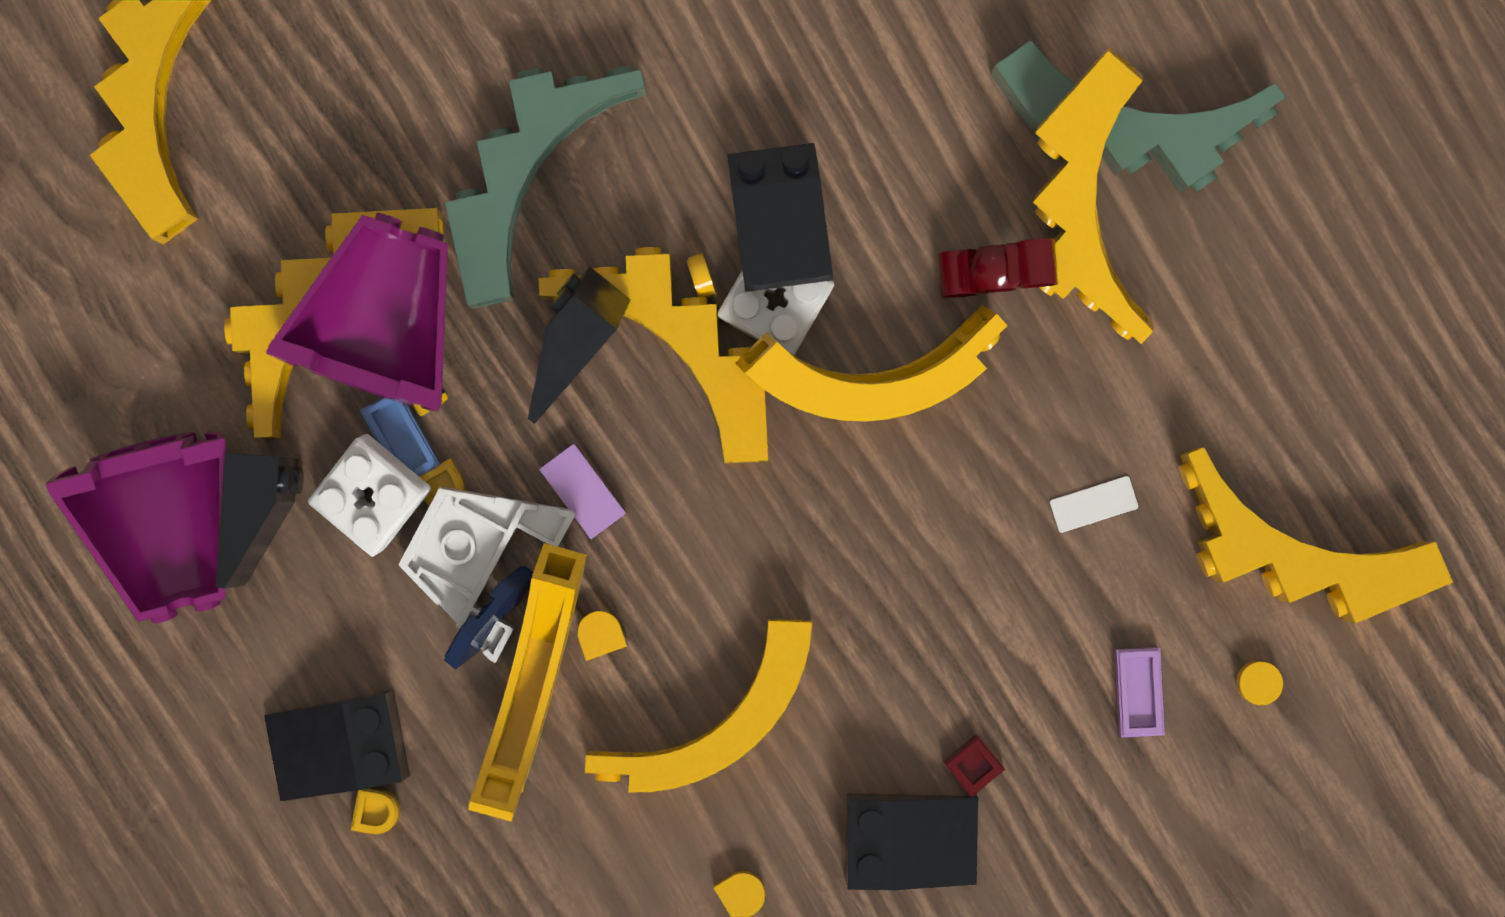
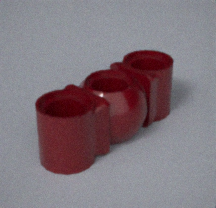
M1030 239L1003 245L983 246L977 250L964 249L938 253L942 298L970 297L980 294L1013 291L1017 288L1029 289L1058 284L1055 239Z

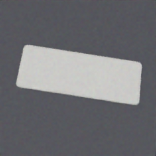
M1128 476L1050 501L1060 533L1138 508Z

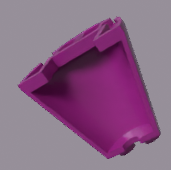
M376 213L375 219L362 215L273 338L266 354L296 367L298 365L303 366L311 371V373L407 405L413 406L415 403L421 405L423 409L439 412L442 403L448 243L443 242V234L425 227H419L417 234L400 229L401 220L383 213Z
M209 431L204 433L205 440H197L195 432H189L122 447L90 458V462H88L84 471L78 473L76 466H73L58 473L46 483L48 493L138 622L151 619L152 623L164 622L177 616V608L193 605L197 612L206 611L217 607L221 603L220 600L226 599V588H216L225 454L227 453V443L224 435L220 432Z

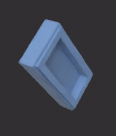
M382 397L359 410L376 441L416 475L421 476L441 464L409 405Z

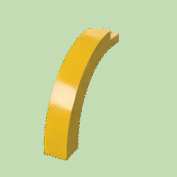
M981 305L951 336L923 357L898 368L878 373L849 374L813 366L785 350L767 332L735 364L762 389L780 401L799 410L820 417L842 421L866 422L887 420L910 415L929 408L969 385L987 369L976 356L980 352L991 349L1000 339V333L1008 325L997 313Z
M547 543L543 544L531 578L525 616L510 676L495 727L469 801L468 810L512 822L533 762L561 666L581 586L586 554Z
M768 619L766 645L756 677L740 703L714 728L689 742L664 750L651 752L588 751L585 756V773H594L595 780L603 782L621 781V775H629L628 793L655 792L674 789L700 781L739 760L773 728L793 697L805 668L810 647L812 621Z

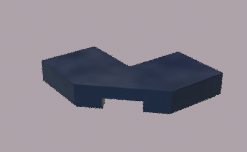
M525 565L523 567L520 566L495 586L489 593L490 599L488 603L481 608L479 614L475 617L471 615L460 627L444 655L445 662L456 670L480 651L495 623L520 604L531 585L532 570Z

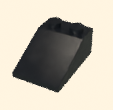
M815 143L727 154L745 292L832 281L833 270Z
M590 266L580 278L573 273L557 292L558 296L549 307L554 314L546 327L528 419L534 424L618 329L631 299Z
M233 453L225 454L216 588L225 589L245 586L294 505L295 495L302 492L304 473L303 468L298 467V459Z
M394 690L264 715L280 801L362 790L402 782L410 776Z
M847 793L845 872L847 889L906 890L977 885L978 796Z

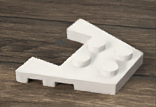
M441 486L405 551L399 566L436 605L439 604L448 613L460 629L471 615L475 617L479 614L481 607L477 606L476 602L515 529L519 528L547 544L558 547L577 512L567 508ZM502 618L495 623L481 647L482 653L494 663H496L515 628V625Z

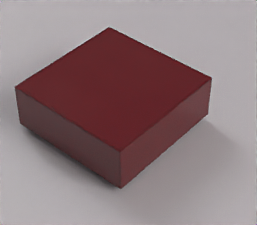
M977 734L943 761L971 797L1006 770Z

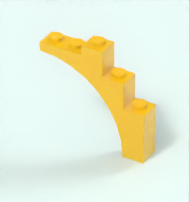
M113 0L106 7L107 12L98 19L129 61L125 64H115L102 74L101 78L103 80L96 84L94 88L125 129L121 132L118 130L104 136L97 144L99 148L91 153L90 156L150 238L164 245L198 220V217L181 191L170 160L165 127L167 90L178 52L190 28L211 0H152L148 4L143 0Z
M1109 46L1039 124L1035 132L1040 137L1037 144L1045 153L1055 160L1060 156L1066 160L1035 194L1033 203L1038 207L1035 213L1045 224L1053 229L1057 225L1062 228L1061 232L1054 238L1058 284L1039 288L1050 296L1056 293L1064 299L1076 287L1080 290L1077 293L1078 298L1088 308L1095 312L1100 308L1112 318L1109 323L1120 336L1126 340L1134 337L1142 344L1153 333L1154 321L1130 297L1111 265L1101 237L1096 198L1098 169L1105 142L1121 109L1142 82L1143 75Z
M437 208L332 213V225L326 226L325 229L328 252H333L334 255L362 215L375 219L376 213L392 216L402 221L400 229L417 234L419 227H425L444 235L443 213ZM331 258L281 260V272H276L275 290L277 297L283 298V304L230 307L231 318H226L224 323L227 344H232V351L250 354V361H245L244 364L246 386L252 387V404L247 405L246 421L248 429L254 430V438H281L283 402L293 365L267 355L266 351L273 338Z
M660 247L635 249V256H626V274H619L618 267L593 268L631 299L624 316L642 324L665 341L692 370L710 401L719 426L724 463L768 461L765 390L735 364L751 347L727 349L728 356L719 357L716 304H708L706 297H691L681 299L682 306H673L670 254H661ZM550 270L549 278H538L539 296L543 300H555L558 296L557 292L573 273L575 274V270Z
M1204 447L1195 448L1180 454L1183 463L1178 466L1180 476L1188 490L1194 489L1200 505L1196 506L1195 509L1201 525L1205 530L1211 529L1213 533L1212 536L1197 541L1201 552L1197 553L1196 556L1206 577L1212 576L1214 582L1224 583L1264 566L1266 572L1262 573V580L1272 598L1277 596L1279 602L1291 603L1329 587L1331 592L1327 593V599L1335 616L1338 618L1342 616L1343 621L1355 624L1453 583L1436 542L1421 541L1392 551L1367 554L1337 553L1301 543L1269 526L1243 505L1222 480Z

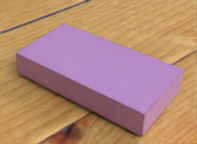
M572 444L539 469L566 507L577 512L575 519L590 539L596 537L627 514L576 444Z
M1160 648L1114 649L1119 736L1165 735Z

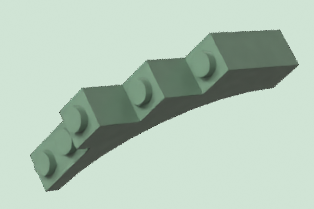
M1031 40L997 63L990 73L1037 141L1040 140V137L1035 132L1039 124L1076 84L1056 69ZM1275 83L1244 101L1213 111L1177 115L1143 112L1123 106L1105 142L1102 159L1114 175H1117L1125 168L1131 175L1152 160L1148 152H1151L1179 193L1192 186L1195 192H1198L1218 178L1213 170L1224 163L1215 147L1222 154L1243 139L1239 132L1242 128L1251 122L1256 128H1259L1279 113L1274 106L1286 97Z
M631 66L618 67L607 71V77L590 80L589 76L572 77L564 81L563 87L558 88L552 71L544 73L543 68L521 71L517 74L518 79L508 80L520 132L512 133L511 128L497 129L486 133L487 139L477 141L488 193L481 194L480 189H468L455 193V200L445 202L465 298L469 307L475 309L515 300L511 270L514 230L523 199L538 170L556 147L584 122L614 105L647 95L641 70L632 71Z

